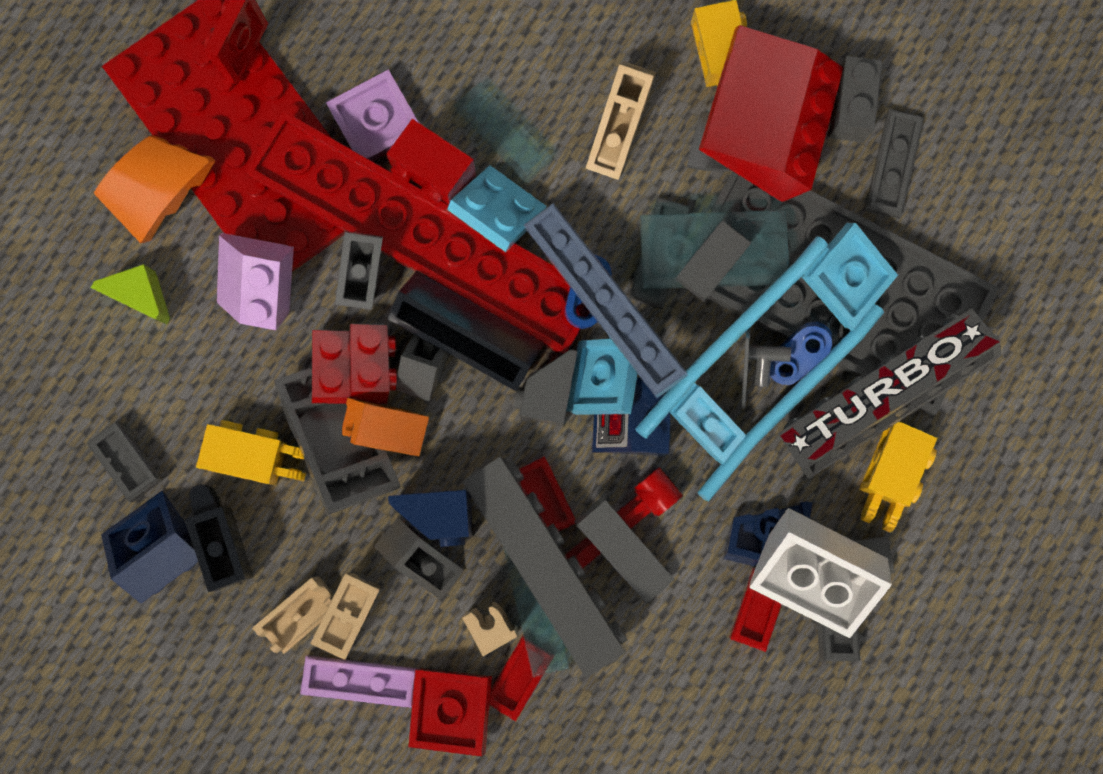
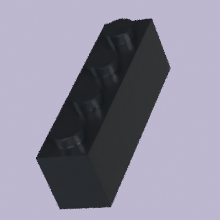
M418 271L399 290L387 318L514 391L518 390L544 344Z

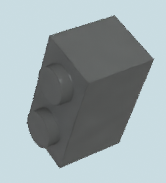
M846 56L841 63L843 72L831 114L829 138L864 143L875 129L882 60Z

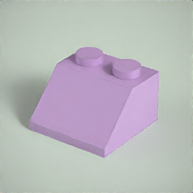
M221 233L219 235L217 303L240 324L277 330L288 316L290 309L294 247Z

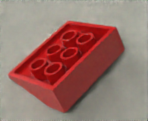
M741 25L737 26L733 33L699 150L781 202L812 190L843 67L816 48Z

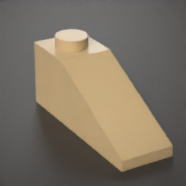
M625 61L619 64L585 169L619 180L657 72Z

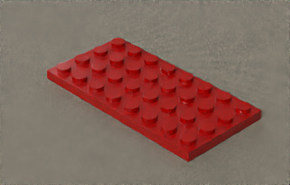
M197 0L102 65V68L152 135L167 140L171 145L178 144L184 146L189 152L200 156L208 155L215 160L203 183L200 186L191 187V189L222 232L293 246V272L344 236L345 232L248 177L245 171L282 110L330 138L331 136L260 42L238 85L224 80L204 51L205 38L209 30L216 27L222 15L221 9L224 0Z

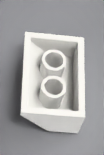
M788 508L767 538L751 578L749 588L850 638L891 587L892 580L888 558Z

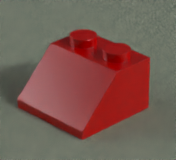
M413 118L387 152L388 160L392 166L391 172L406 183H409L410 180L416 182L422 187L421 192L436 203L442 200L449 205L451 199L476 178L473 158Z

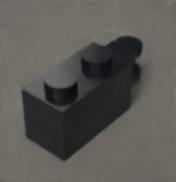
M196 484L190 490V494H188L190 495L189 499H191L190 504L194 516L185 519L207 591H218L254 578L232 508L222 506L220 497L217 496L218 492L215 491L216 489L213 486Z

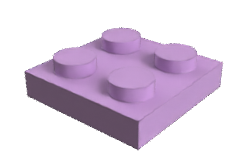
M389 69L326 102L351 149L372 162L387 154L412 118L418 122Z

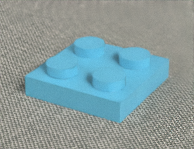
M489 165L451 199L447 210L504 252H507L527 231L524 224L546 209L547 206Z
M611 339L583 340L578 342L577 357L566 411L576 415L631 414L637 372Z

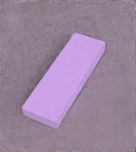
M307 655L305 657L300 694L412 708L415 670L418 668Z

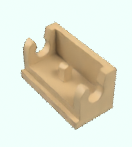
M345 573L310 644L345 660L381 586L372 581L367 582L354 573Z
M319 576L312 577L252 629L258 636H265L271 642L272 646H270V649L274 653L282 651L285 654L321 623L334 594Z
M493 602L492 606L489 607L490 615L485 617V621L477 608L472 609L462 617L482 656L518 637V627L516 624L512 626L504 609L496 602Z

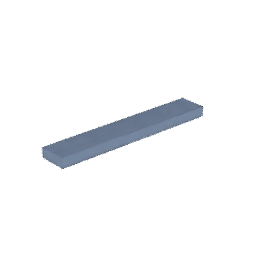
M554 203L524 224L527 232L656 398L688 376L686 370Z

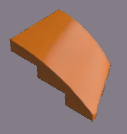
M148 136L127 152L109 170L99 183L94 194L140 244L152 240L165 216L177 212L190 188L200 186L203 183L215 160L208 155L200 156L189 152L184 146L178 144L171 145L167 140L157 136Z

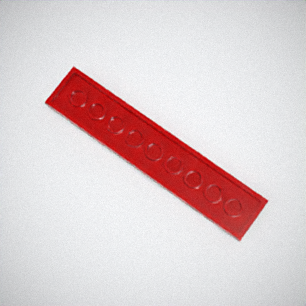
M283 110L245 171L248 177L344 232L352 231L383 236L381 253L415 272L422 273L540 340L544 343V346L560 355L568 352L580 330L572 326L566 319L565 305L570 286L554 265L515 243L507 252H504L448 211L449 205L442 201L439 203L432 201L418 187L402 181L390 171ZM585 305L577 306L576 311L579 316H588L589 310Z

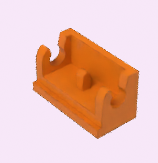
M347 398L342 435L351 436L350 443L420 456L429 420L428 416L405 409Z

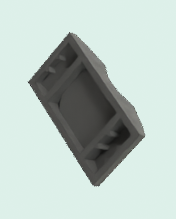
M312 368L274 380L289 427L299 444L312 483L328 515L400 488L401 485L386 450L354 445L350 443L351 436L342 435V426L347 409L346 404L312 403Z

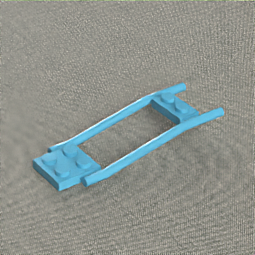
M846 223L829 244L823 238L815 237L797 260L686 369L688 376L664 394L635 430L647 439L667 414L670 413L720 463V466L697 492L704 500L709 502L750 451L862 341L884 314L883 309L876 305L875 302L898 274L856 223ZM802 277L845 328H849L850 332L745 434L702 387L695 382Z

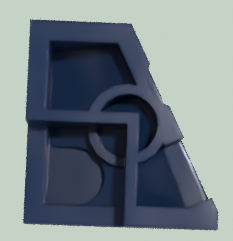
M805 501L788 508L810 519L812 502ZM774 508L757 515L747 514L734 517L730 526L723 559L756 567L769 534L788 508Z

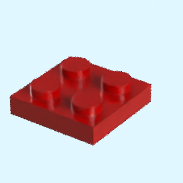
M224 0L221 9L222 15L216 27L210 29L205 38V53L224 80L238 85L269 24L256 0Z
M424 668L416 669L408 747L480 757L485 755L492 676Z

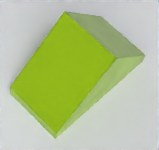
M144 264L96 280L91 286L92 289L166 325L170 320L156 271Z

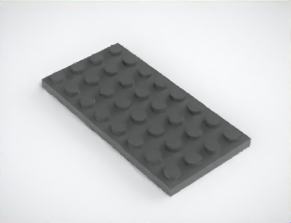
M733 171L678 274L681 272L720 222L724 221L751 242V244L707 299L741 316L797 260L815 237H821L829 244L846 223H856L898 274L875 302L876 305L883 309L884 314L862 341L836 365L856 377H866L877 370L879 364L884 359L892 355H900L910 348L915 339L924 334L931 335L940 329L949 317L956 313L963 314L972 308L983 321L999 287L811 190L781 202ZM802 277L755 322V324L785 340L803 324L820 322L826 325L832 333L831 349L850 332L849 328H845ZM810 339L806 342L810 348L820 346L819 341L815 339ZM948 391L919 408V410L930 416L936 415Z

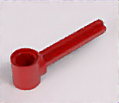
M658 467L645 480L634 487V492L637 495L616 513L632 529L651 512L654 516H660L681 499L683 494L665 472ZM586 537L567 552L566 556L569 559L574 555L582 568H584L598 557L601 552Z

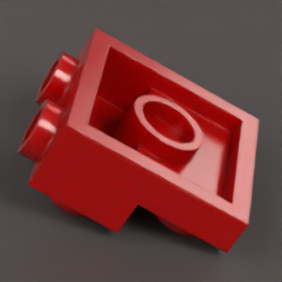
M350 324V331L312 330V403L346 404L347 398L376 404H387L389 391L396 390V369H389L388 357H395V336L388 335L387 325Z

